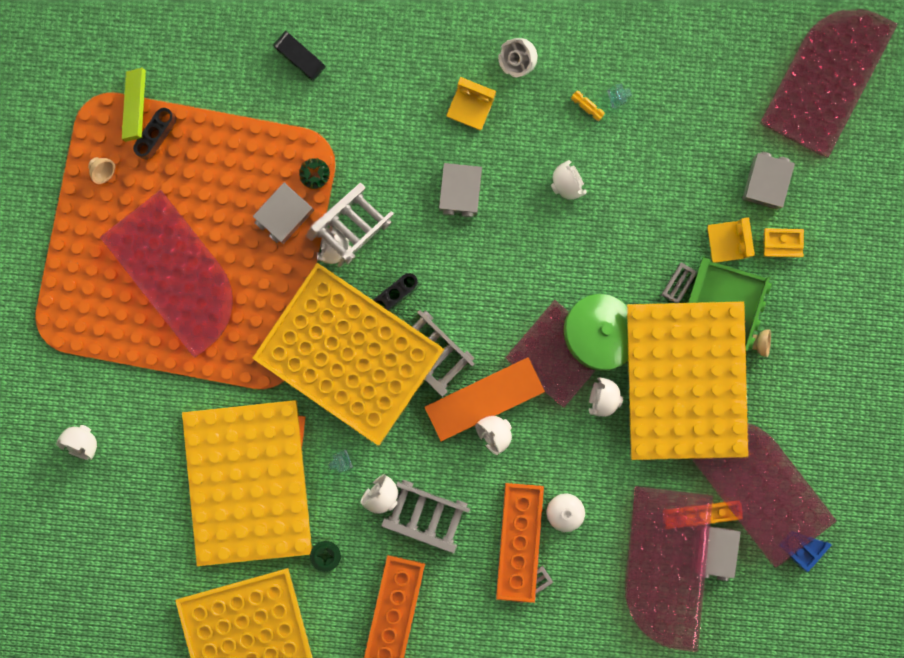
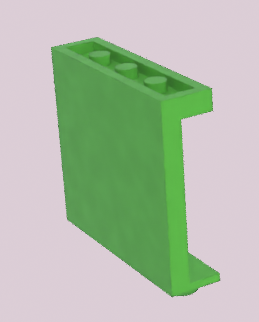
M703 257L688 303L744 302L745 352H747L748 348L752 349L755 338H752L754 330L757 331L761 321L758 319L759 312L763 313L766 301H763L765 294H769L772 283H769L770 277L764 278L711 262L710 259Z

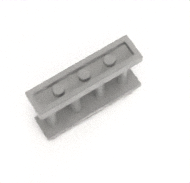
M361 183L314 223L306 235L311 241L317 236L323 238L342 256L337 264L339 267L344 263L349 264L355 258L354 254L381 229L386 230L392 223L390 219L394 213L391 211L383 217L363 198L362 194L366 187ZM353 203L359 204L378 224L371 228L351 209V205ZM341 214L347 215L366 235L361 239L356 237L339 221V216ZM329 225L331 227L334 226L354 246L347 251L326 232V228Z
M419 310L417 313L421 318L412 327L419 331L428 323L435 330L428 338L435 342L441 336L448 343L425 378L443 397L448 392L445 389L447 384L467 363L473 367L475 365L473 362L475 358L468 351L464 353L432 322L434 318L426 310L424 312ZM455 350L462 358L442 379L436 380L432 376L433 370Z
M402 480L401 483L398 481L396 486L400 487L401 491L397 499V505L394 507L392 515L389 518H384L381 526L454 553L457 544L454 543L453 537L463 511L467 513L470 511V508L467 507L468 503L457 500L455 503L412 487L414 484L412 482ZM411 491L419 494V498L410 522L404 525L399 523V516L407 494ZM430 498L438 502L429 527L423 532L417 530V523L426 499ZM446 504L456 509L447 534L441 539L436 537L435 530Z

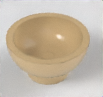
M93 158L88 165L90 177L97 184L105 183L115 172V164L108 158Z
M770 329L763 330L758 335H753L755 341L752 350H757L764 357H768L770 352Z

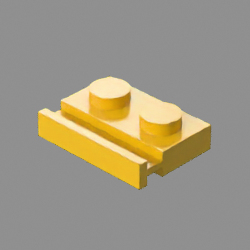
M764 229V257H804V229Z

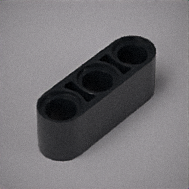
M287 31L273 44V47L312 81L326 68L316 56Z
M160 108L143 130L142 138L137 139L133 150L140 158L150 159L174 127L176 117L169 109ZM165 114H170V119L167 122H162V117ZM159 130L158 136L151 138L152 131ZM144 145H147V146H148L147 152L144 153V154H141V153H140L141 147L144 146Z
M406 273L373 301L376 303L383 302L385 309L390 312L418 288L419 284L416 276ZM408 278L415 280V284L410 288L404 285L405 280ZM393 290L400 292V296L396 300L390 298V293Z

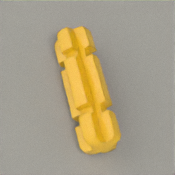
M576 91L572 95L571 99L575 103H579V106L589 115L592 114L595 120L599 121L602 119L605 113L600 108L597 109V106L588 98H584L582 93Z

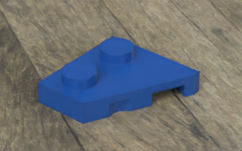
M789 531L778 544L805 572H809L832 546L828 542H823L794 531Z

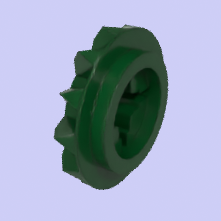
M313 158L302 163L299 169V176L306 187L317 189L328 182L330 171L324 161ZM308 168L313 170L319 168L317 173L319 174L320 179L316 176L310 178L311 173Z
M327 540L318 542L312 547L310 553L311 564L315 569L322 572L335 569L341 559L338 546ZM326 548L327 553L331 556L326 559L324 564L323 558L317 555L323 554Z

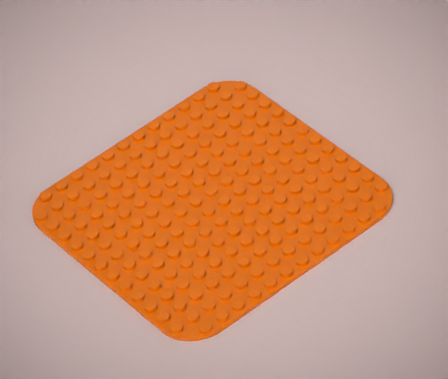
M103 93L91 98L79 110L73 127L36 307V325L41 337L48 345L60 352L252 389H269L283 383V379L252 358L318 262L317 252L319 253L322 238L317 236L311 241L306 235L310 227L326 214L328 210L336 168L334 153L329 143L320 134L307 128L144 98L142 132L160 108L169 109L176 117L174 127L150 159L145 160L140 158L133 150L137 139L127 142L122 140L125 94ZM165 114L162 117V122H167L170 119V114ZM153 130L151 138L157 137L159 130ZM142 146L140 149V153H146L148 150V146ZM96 157L108 158L115 164L113 176L102 184L93 182L89 174V162ZM318 158L329 167V180L321 188H308L300 180L299 169L302 163L308 159ZM308 168L311 173L310 178L316 176L320 179L317 173L319 168L316 170ZM283 183H286L314 211L283 244L280 241L276 243L269 237L271 232L266 228L264 230L260 229L255 224L256 219L253 215Z

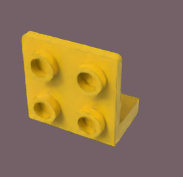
M460 77L447 117L482 130L496 96V91Z
M749 218L707 226L712 262L747 259L755 256Z

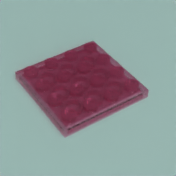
M554 300L505 359L514 364L529 357L545 393L564 408L595 370L577 361L568 349L564 337V323L569 311Z

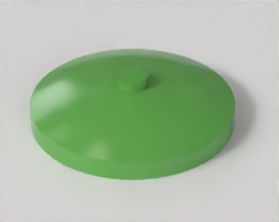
M593 294L581 299L569 310L564 323V337L568 349L577 361L588 368L599 371L615 369L628 361L627 306L622 301L606 294Z

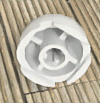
M515 38L507 40L502 44L498 59L501 68L506 74H510L512 77L527 75L534 69L538 55L536 48L527 39Z
M568 160L555 169L552 177L554 183L551 184V187L555 194L559 193L565 199H577L586 194V189L582 191L581 186L584 183L575 166L570 167L571 161Z
M334 226L326 228V232L347 251L351 249L349 240ZM322 238L320 246L322 250L321 253L317 252V260L328 264L338 263L342 256Z
M598 377L599 383L595 382L591 390L589 403L593 405L592 409L589 408V413L596 416H610L616 411L617 407H621L623 397L620 396V390L616 383L609 379Z
M488 416L478 421L475 425L480 439H485L488 443L485 446L493 454L498 455L509 446L512 439L510 431L512 427L506 419L502 420L497 416Z
M80 425L79 428L70 427L64 430L59 436L56 445L62 450L66 447L69 454L78 458L92 460L96 452L97 441L94 435L90 433V428Z
M383 474L373 482L376 485L371 490L368 488L361 499V504L364 508L377 514L384 513L387 510L391 511L397 505V486L392 479Z
M568 493L559 494L548 503L546 510L547 519L551 526L561 532H572L578 529L585 517V508L582 502L576 496Z

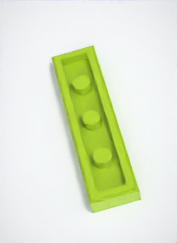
M142 67L126 72L122 140L125 142L142 138L146 70Z

